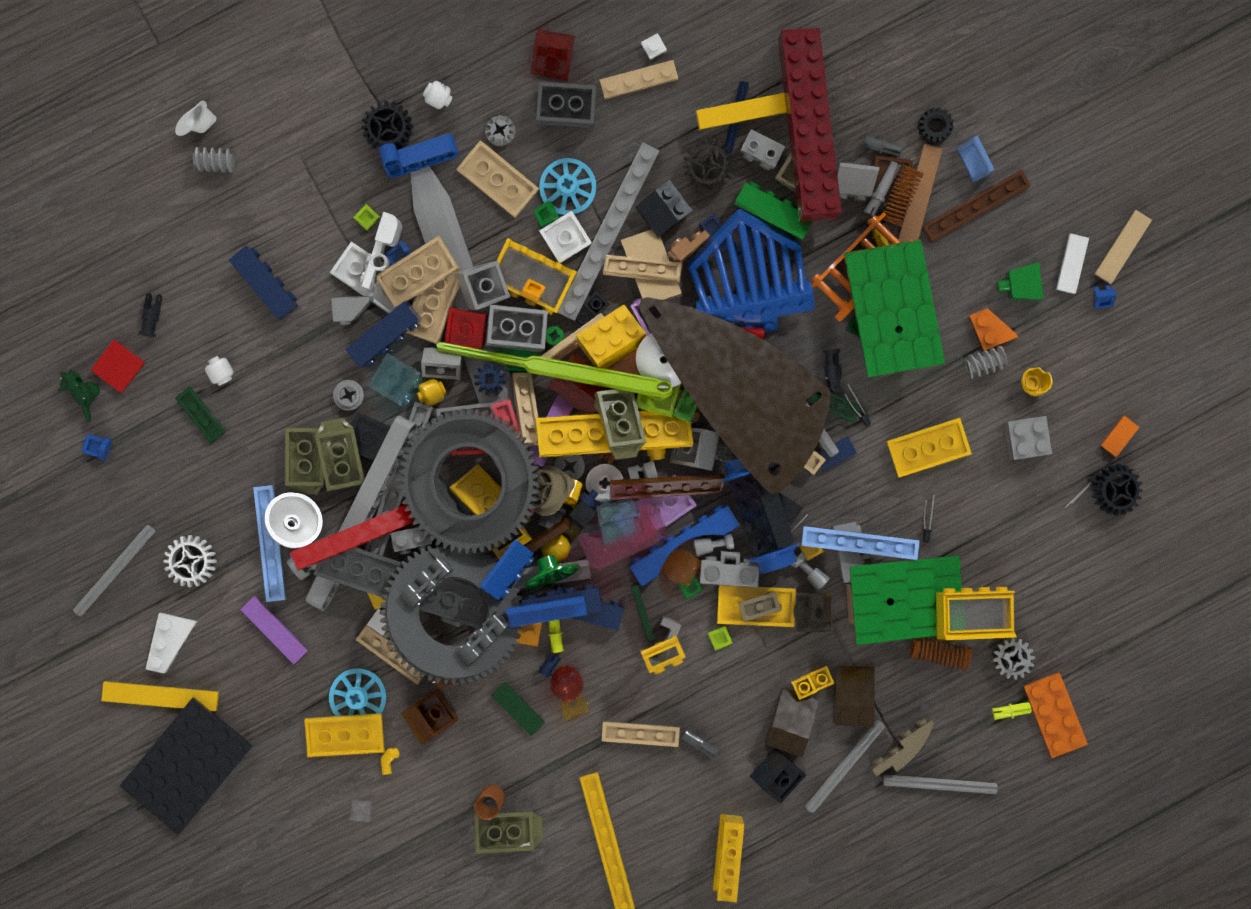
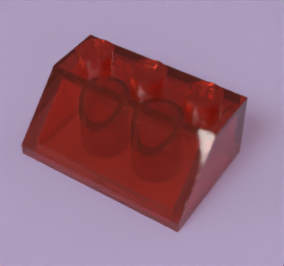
M575 352L566 361L592 366ZM555 377L547 386L584 415L599 414L594 407L596 392L614 390L613 388Z

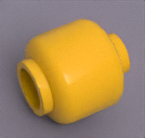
M430 379L421 383L418 386L419 392L416 393L420 403L433 406L444 400L446 390L440 380Z

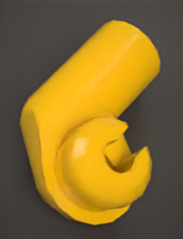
M389 748L381 756L382 775L392 774L391 762L400 755L397 748Z

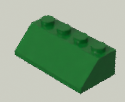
M752 181L749 184H744L734 203L735 205L801 239L805 237L812 221L799 222L798 209L794 208L795 204L787 199L781 201L777 199V194L769 190L766 193L759 190L761 186Z

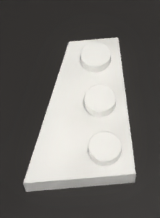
M159 613L146 669L166 673L198 621Z

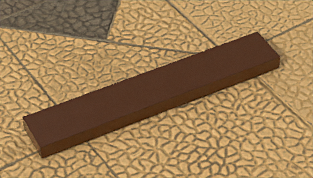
M1021 169L922 225V229L930 243L1029 188L1031 185Z
M724 474L610 480L609 497L610 500L720 494L724 491V482H721V480L725 476Z

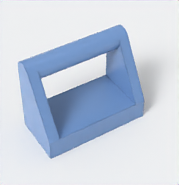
M978 135L956 148L972 183L990 175L995 170Z

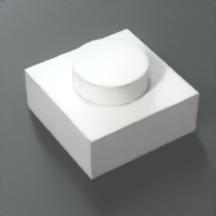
M658 33L641 42L650 60L667 52Z

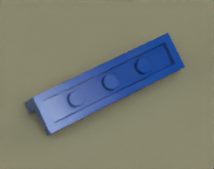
M582 595L508 607L506 614L509 618L510 627L584 616L587 615L585 596Z

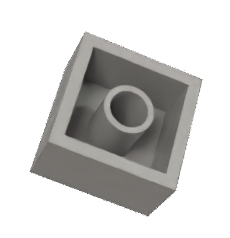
M1046 416L1004 422L1009 460L1052 454Z

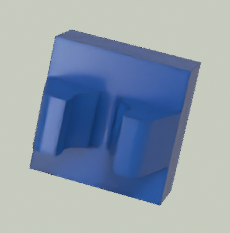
M1106 285L1105 290L1100 291L1099 287H1095L1094 309L1113 307L1116 299L1115 289H1111L1109 285Z

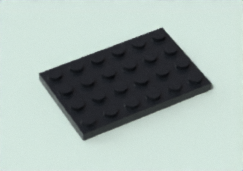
M193 697L121 783L120 787L179 835L253 745Z

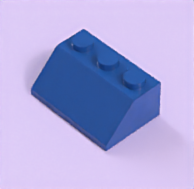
M515 539L479 587L497 600L500 597L504 599L510 591L508 586L512 581L516 583L522 576V573H520L521 569L524 566L528 568L534 560L531 557L534 553Z

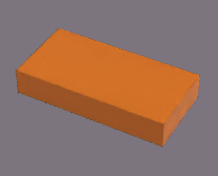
M1125 415L1122 416L1100 447L1116 458L1139 429V426Z

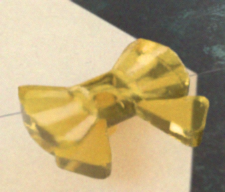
M580 695L577 698L576 706L571 707L566 699H563L561 703L562 713L567 721L581 713H589L588 704L585 698Z

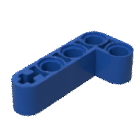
M451 134L442 135L399 150L392 143L384 144L379 148L383 167L391 178L451 160L459 154L454 136Z

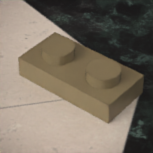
M776 592L738 603L744 622L781 611Z

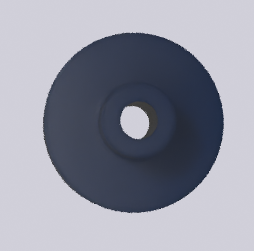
M592 490L589 494L583 491L579 496L592 509L598 504L594 500L598 496L595 490Z

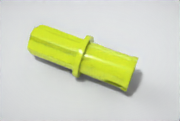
M548 621L551 652L564 651L561 636L563 631L560 630V621Z
M1029 702L1015 705L1010 703L1009 706L992 708L994 720L1008 717L1013 719L1014 716L1030 714L1032 712Z

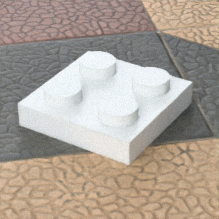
M572 211L539 230L559 263L564 262L592 244Z

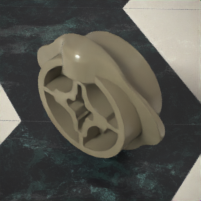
M544 465L543 468H539L536 473L540 474V477L536 479L541 484L536 486L540 493L535 494L539 500L533 501L536 505V508L533 510L539 515L551 516L561 508L569 492L574 489L575 483L558 467Z

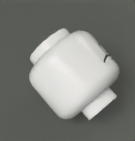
M439 81L429 82L423 93L425 102L436 109H441L444 105L448 107L452 100L450 88Z
M216 356L208 360L209 365L205 367V372L213 384L220 386L232 379L231 376L234 372L226 358L219 359Z

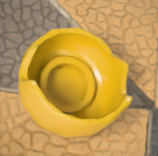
M1040 367L1028 369L1022 374L1021 378L1023 390L1031 396L1043 395L1051 389L1053 383L1051 374L1044 372Z
M560 534L542 546L541 553L543 557L555 555L557 563H561L568 557L571 545L568 538Z

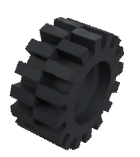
M933 107L925 111L919 119L918 133L922 135L923 140H927V143H942L951 135L954 129V120L951 119L952 115L950 113H946V109L941 110L940 107L937 109ZM939 119L943 124L942 131L938 133L932 132L929 129V121Z

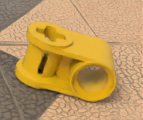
M572 479L575 487L569 492L564 504L570 505L575 509L582 483Z

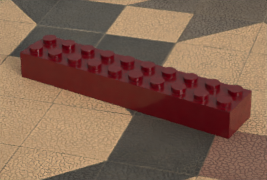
M820 28L782 30L778 37L799 222L838 219L842 211Z

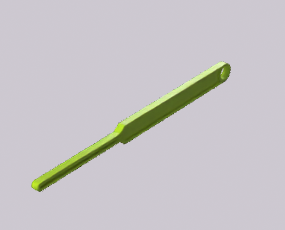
M437 343V350L439 352L524 367L529 373L660 398H666L672 394V384L666 380L534 355L522 358L448 343ZM660 386H667L670 390L667 392H660L657 388Z

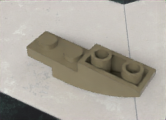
M923 718L915 724L916 727L912 730L906 729L900 734V738L897 739L901 746L899 748L898 746L893 747L888 751L889 754L884 758L879 757L872 762L873 765L870 768L876 776L891 766L897 772L915 757L931 733L934 723L930 718Z

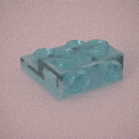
M387 353L368 386L403 407L412 400L411 393L414 388H417L422 383V373Z
M620 499L612 503L611 500H604L600 502L599 506H596L605 546L642 538L636 501L634 499Z

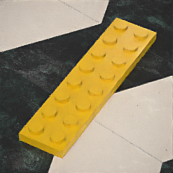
M639 411L646 443L640 450L693 446L691 422L688 423L674 416L670 418L649 411ZM600 414L535 419L539 457L611 452L607 444Z

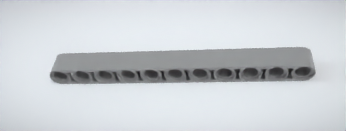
M402 416L396 417L339 532L373 518L406 451V447H408L409 441L416 431L417 425ZM317 576L306 597V602L321 611H325L340 583Z

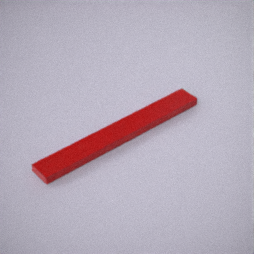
M406 504L291 551L289 554L296 570L299 571L411 525L416 518L408 517L412 512L405 511L409 506Z

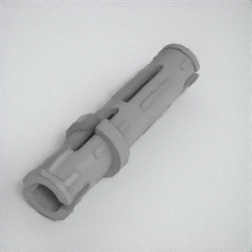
M891 161L875 192H872L871 199L863 211L865 214L868 213V216L874 217L881 203H884V197L901 169V165H897L898 163Z

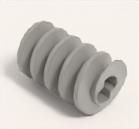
M196 147L193 154V170L198 169V171L202 172L205 168L207 172L213 169L214 172L221 170V172L225 173L228 169L230 173H233L235 168L234 153L231 154L229 148L226 149L225 154H223L222 148H219L218 153H215L214 148H211L210 153H208L206 147L200 152L199 147Z
M998 346L996 350L991 348L989 353L984 350L982 355L977 352L974 357L970 354L967 356V359L964 358L965 367L971 379L974 378L975 372L980 377L982 370L987 375L989 368L994 373L996 372V366L1003 370V364L1008 365L1002 346Z

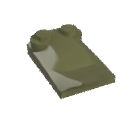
M618 389L596 392L594 407L600 414L610 451L616 460L636 457L640 448L646 443L634 392Z
M344 418L321 422L315 438L327 491L363 484L365 478L354 427Z
M285 428V486L291 488L294 493L318 495L324 486L325 479L315 438L319 428Z
M533 811L499 812L491 820H482L474 814L476 854L534 851L537 844L543 840L542 817L536 815Z

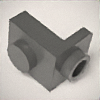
M563 505L551 516L541 515L537 525L549 529L561 521L566 512L563 509Z

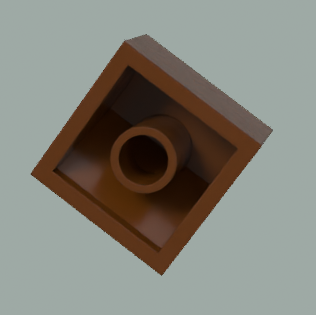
M438 688L401 712V715L421 745L435 738L459 720Z

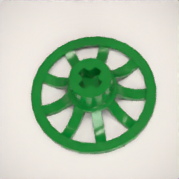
M555 555L543 557L537 561L540 570L539 574L528 580L524 586L526 589H536L551 585L573 575L580 569V566L575 563L560 566ZM551 575H553L556 579L551 581Z

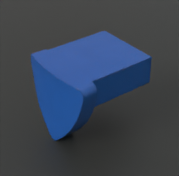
M402 240L383 254L389 259L391 266L412 253Z
M87 434L82 453L99 457L100 460L105 461L110 452L112 439H103Z

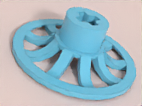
M572 158L559 159L551 163L544 170L539 185L540 195L544 203L547 201L553 202L562 195L561 208L559 209L554 206L556 212L562 215L570 211L578 214L592 203L596 194V180L591 169L583 162ZM563 163L564 175L560 176L552 168ZM567 163L579 165L572 175L568 172ZM582 169L590 176L586 179L577 180V176ZM550 173L556 178L557 183H544L547 174ZM592 183L591 194L580 189L579 185ZM544 188H557V191L547 199ZM578 193L589 199L580 206L575 194ZM568 197H571L576 209L565 210Z
M359 668L350 669L340 674L334 680L329 692V703L335 716H342L337 710L347 705L350 707L348 715H353L355 709H358L360 715L366 714L364 706L374 710L375 714L382 713L387 698L384 684L380 678L369 670ZM356 673L355 687H352L345 676ZM365 674L372 679L362 688L360 687L361 676ZM340 680L346 685L347 692L335 689ZM377 682L381 692L367 694L366 691ZM334 695L344 697L345 701L335 706ZM382 697L380 707L368 702V699Z

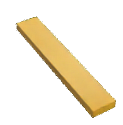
M784 93L696 110L699 130L786 113Z
M104 681L101 701L184 708L195 697L210 711H218L219 691Z

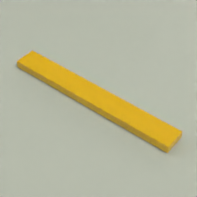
M595 772L579 777L615 909H635L599 774Z

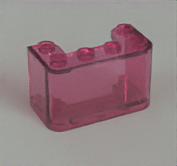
M655 503L640 507V515L634 521L638 530L610 543L606 533L599 530L578 536V540L591 567L602 569L612 566L665 541L668 532Z

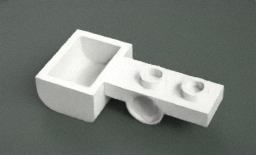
M383 212L372 254L369 253L366 260L367 270L362 273L360 279L361 287L372 290L377 271L382 272L389 268V259L383 255L385 246L395 247L399 242L403 228L402 223L392 214ZM382 257L384 265L378 268L375 265V261L377 258Z

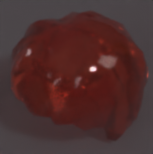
M569 665L557 668L550 679L552 694L562 701L576 700L584 689L581 674L575 667Z

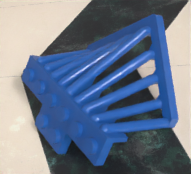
M738 209L687 263L690 276L700 301L696 302L697 310L739 327L763 328L764 333L778 331L777 317L815 310L814 294L810 280L805 281L800 241L741 209ZM745 224L751 227L760 277V290H757ZM737 226L749 292L744 290L732 231ZM760 232L766 235L773 284L770 288ZM725 239L736 285V294L734 295L732 294L720 244ZM774 240L780 243L785 276L784 285H781ZM788 247L794 250L798 279L796 283H793ZM712 252L715 255L725 294L724 297H721L718 292L708 261V257ZM701 264L713 299L707 298L696 269Z

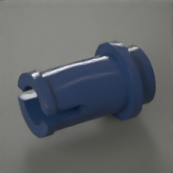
M550 653L543 666L539 667L540 670L538 672L546 678L552 676L551 672L561 659Z

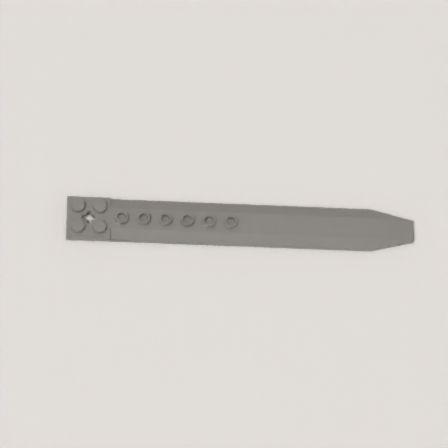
M431 167L411 172L413 209L425 244L439 235L458 264L459 271L473 267L451 199ZM460 287L453 308L468 310ZM487 306L478 310H469L488 314ZM484 339L483 350L495 352V349H499L495 347H485ZM463 356L479 404L497 403L510 399L518 423L512 380L509 371H507V364ZM485 363L489 369L491 364L495 363L494 370L501 366L502 370L498 374L506 373V376L500 379L507 381V383L499 384L503 391L495 388L497 395H494L492 389H490V394L487 396L485 395L486 388L482 392L478 391L482 384L479 386L474 384L476 381H480V379L474 378L475 374L481 375L477 369L481 368L484 371ZM493 374L486 376L487 384L495 382Z

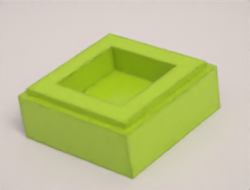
M365 204L353 218L364 229L369 231L381 217Z
M725 625L708 632L715 651L733 644Z

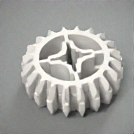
M188 535L187 540L184 536L180 537V542L174 540L175 547L172 545L168 546L172 552H165V556H168L169 559L163 561L164 563H169V567L164 568L165 571L171 570L168 577L176 576L173 580L174 583L179 582L181 579L180 586H185L186 582L188 587H192L193 582L195 586H200V581L203 583L207 582L205 576L212 577L209 570L214 571L216 569L214 566H211V563L217 562L216 559L211 560V556L216 555L215 552L209 553L212 546L208 545L205 547L207 541L202 540L200 542L199 536H196L194 541L192 535ZM188 545L198 548L202 554H193ZM183 548V557L179 562H176L177 554ZM191 558H193V559L198 558L197 560H194V563H191V564H182V563L187 562V560H189V559H191ZM204 560V567L199 574H197L199 562ZM185 567L192 577L183 575L178 568Z

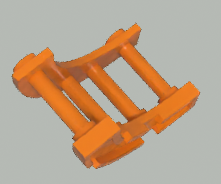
M883 212L879 217L875 215L867 223L870 226L844 253L851 252L859 242L866 249L875 248L865 237L873 228L891 244L901 242L880 223L886 216ZM844 253L821 276L816 274L810 281L812 283V290L818 286L838 306L837 309L840 312L835 318L839 322L853 310V300L851 299L849 302L843 301L823 279L830 273L851 294L849 281L835 268L844 259Z

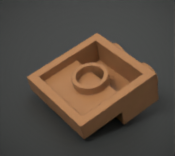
M704 230L702 233L700 231L695 233L690 241L686 237L682 240L679 237L671 244V249L667 255L668 258L673 262L683 263L706 244L710 235Z

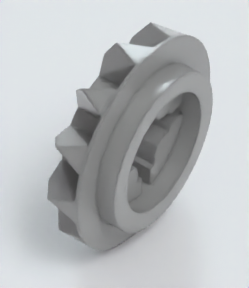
M498 115L491 117L488 123H486L485 134L492 144L504 146L514 139L515 125L507 116ZM496 124L500 127H505L503 130L505 137L500 133L495 134L497 131Z
M353 380L340 382L333 392V399L336 405L347 411L359 407L364 398L363 388ZM345 388L349 392L356 391V393L352 395L353 402H351L348 398L341 399L346 395Z
M580 455L558 456L554 466L562 471L566 467L565 459L569 463L577 461L573 466L575 473L570 470H565L564 472L574 480L582 476L585 463Z

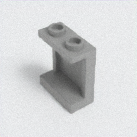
M662 616L660 625L669 628L665 640L672 638L673 635L677 636L681 623ZM672 648L659 653L657 658L649 657L651 665L655 666L666 661Z

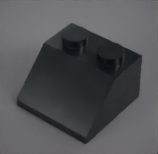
M670 180L653 191L635 207L657 238L682 222L693 211Z
M774 748L750 775L766 793L779 803H782L806 776L802 770L777 748Z

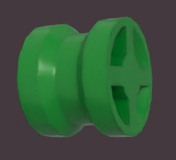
M552 326L546 330V341L549 345L556 346L564 340V333L559 327Z

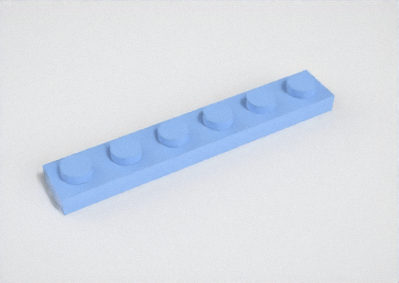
M274 485L253 487L266 602L286 600L281 545L271 538L264 523L265 511L270 502L275 498Z
M803 526L801 546L917 560L919 540Z

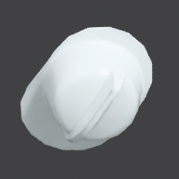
M200 101L180 118L175 132L178 136H183L190 131L204 133L216 122L217 118L206 108V102Z

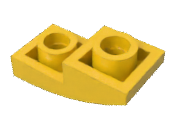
M826 665L792 681V684L800 700L835 684Z

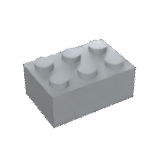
M490 305L488 308L485 347L542 352L545 349L548 311Z

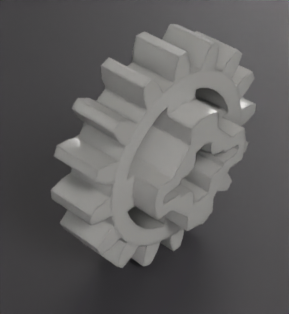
M1010 638V642L1003 639L1004 645L997 644L996 646L999 650L993 651L996 657L992 658V661L997 662L994 668H1000L998 673L1000 675L1005 673V678L1007 679L1011 675L1014 680H1017V675L1024 678V672L1030 673L1028 667H1034L1031 660L1035 659V656L1030 655L1033 649H1027L1029 644L1027 642L1022 644V639L1018 638L1016 642L1014 638ZM1013 646L1011 650L1004 652L1006 648ZM1022 650L1025 653L1026 659H1024L1021 654ZM1015 656L1017 660L1012 662L1010 657ZM1001 658H1003L1006 663V669L1002 664ZM1023 665L1021 669L1015 671L1017 667Z

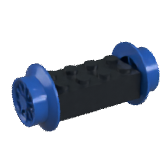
M738 459L724 463L727 475L721 482L740 477V479L729 483L753 555L760 554L748 559V562L757 563L761 574L796 563L797 559L794 550L800 543H794L795 541L779 494H772L766 491Z

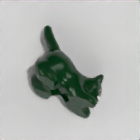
M70 370L69 373L61 372V382L58 391L67 390L71 393L73 399L81 406L86 421L89 423L91 421V413L88 406L100 394L98 384L93 381L83 382L80 374L73 370Z

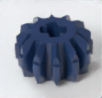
M485 363L484 371L481 368L477 369L481 375L475 374L474 378L480 379V381H476L474 384L475 386L482 384L478 391L482 392L486 388L485 395L487 396L490 394V389H492L494 395H497L495 388L503 391L499 384L507 383V381L500 379L505 377L506 373L498 374L502 370L501 366L494 370L495 363L491 364L490 369ZM493 374L495 382L487 384L486 376Z

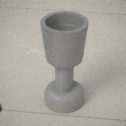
M731 532L725 534L723 539L712 541L710 537L693 538L696 557L711 553L713 548L726 546L728 550L734 549Z
M803 552L796 556L797 562L791 564L794 568L799 566L808 574L806 579L816 591L820 590L830 579L818 568L813 570L804 561L806 555Z

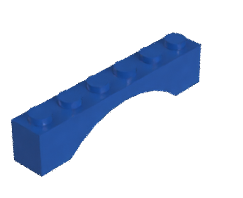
M723 505L718 506L712 510L714 514L707 517L704 515L697 519L698 524L691 527L688 525L681 529L679 536L674 537L672 535L665 539L663 546L658 548L656 545L649 549L647 556L642 558L640 555L633 559L630 568L641 586L658 577L666 558L683 542L701 535H725L740 526L728 506L723 507Z

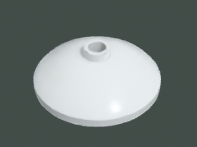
M651 333L646 336L640 343L636 353V366L640 375L669 381L672 387L681 384L668 360L666 363L660 361V358L665 355L653 334Z
M284 493L270 502L265 511L264 523L268 534L278 544L288 548H301L311 544L318 537L322 529V515L318 506L309 497L299 493ZM288 523H292L294 527L288 526Z

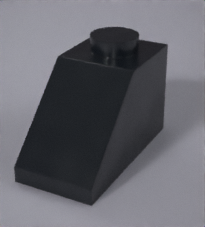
M581 501L567 517L571 524L569 529L563 532V534L573 541L597 512Z

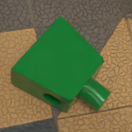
M1039 262L1008 271L1006 273V280L996 282L997 291H1008L1010 300L1040 301L1044 299Z

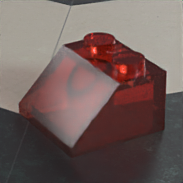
M538 29L534 40L531 74L568 81L576 36Z

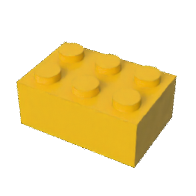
M622 305L577 334L576 337L578 345L594 367L607 369L638 349L640 343L646 337V333L627 307Z

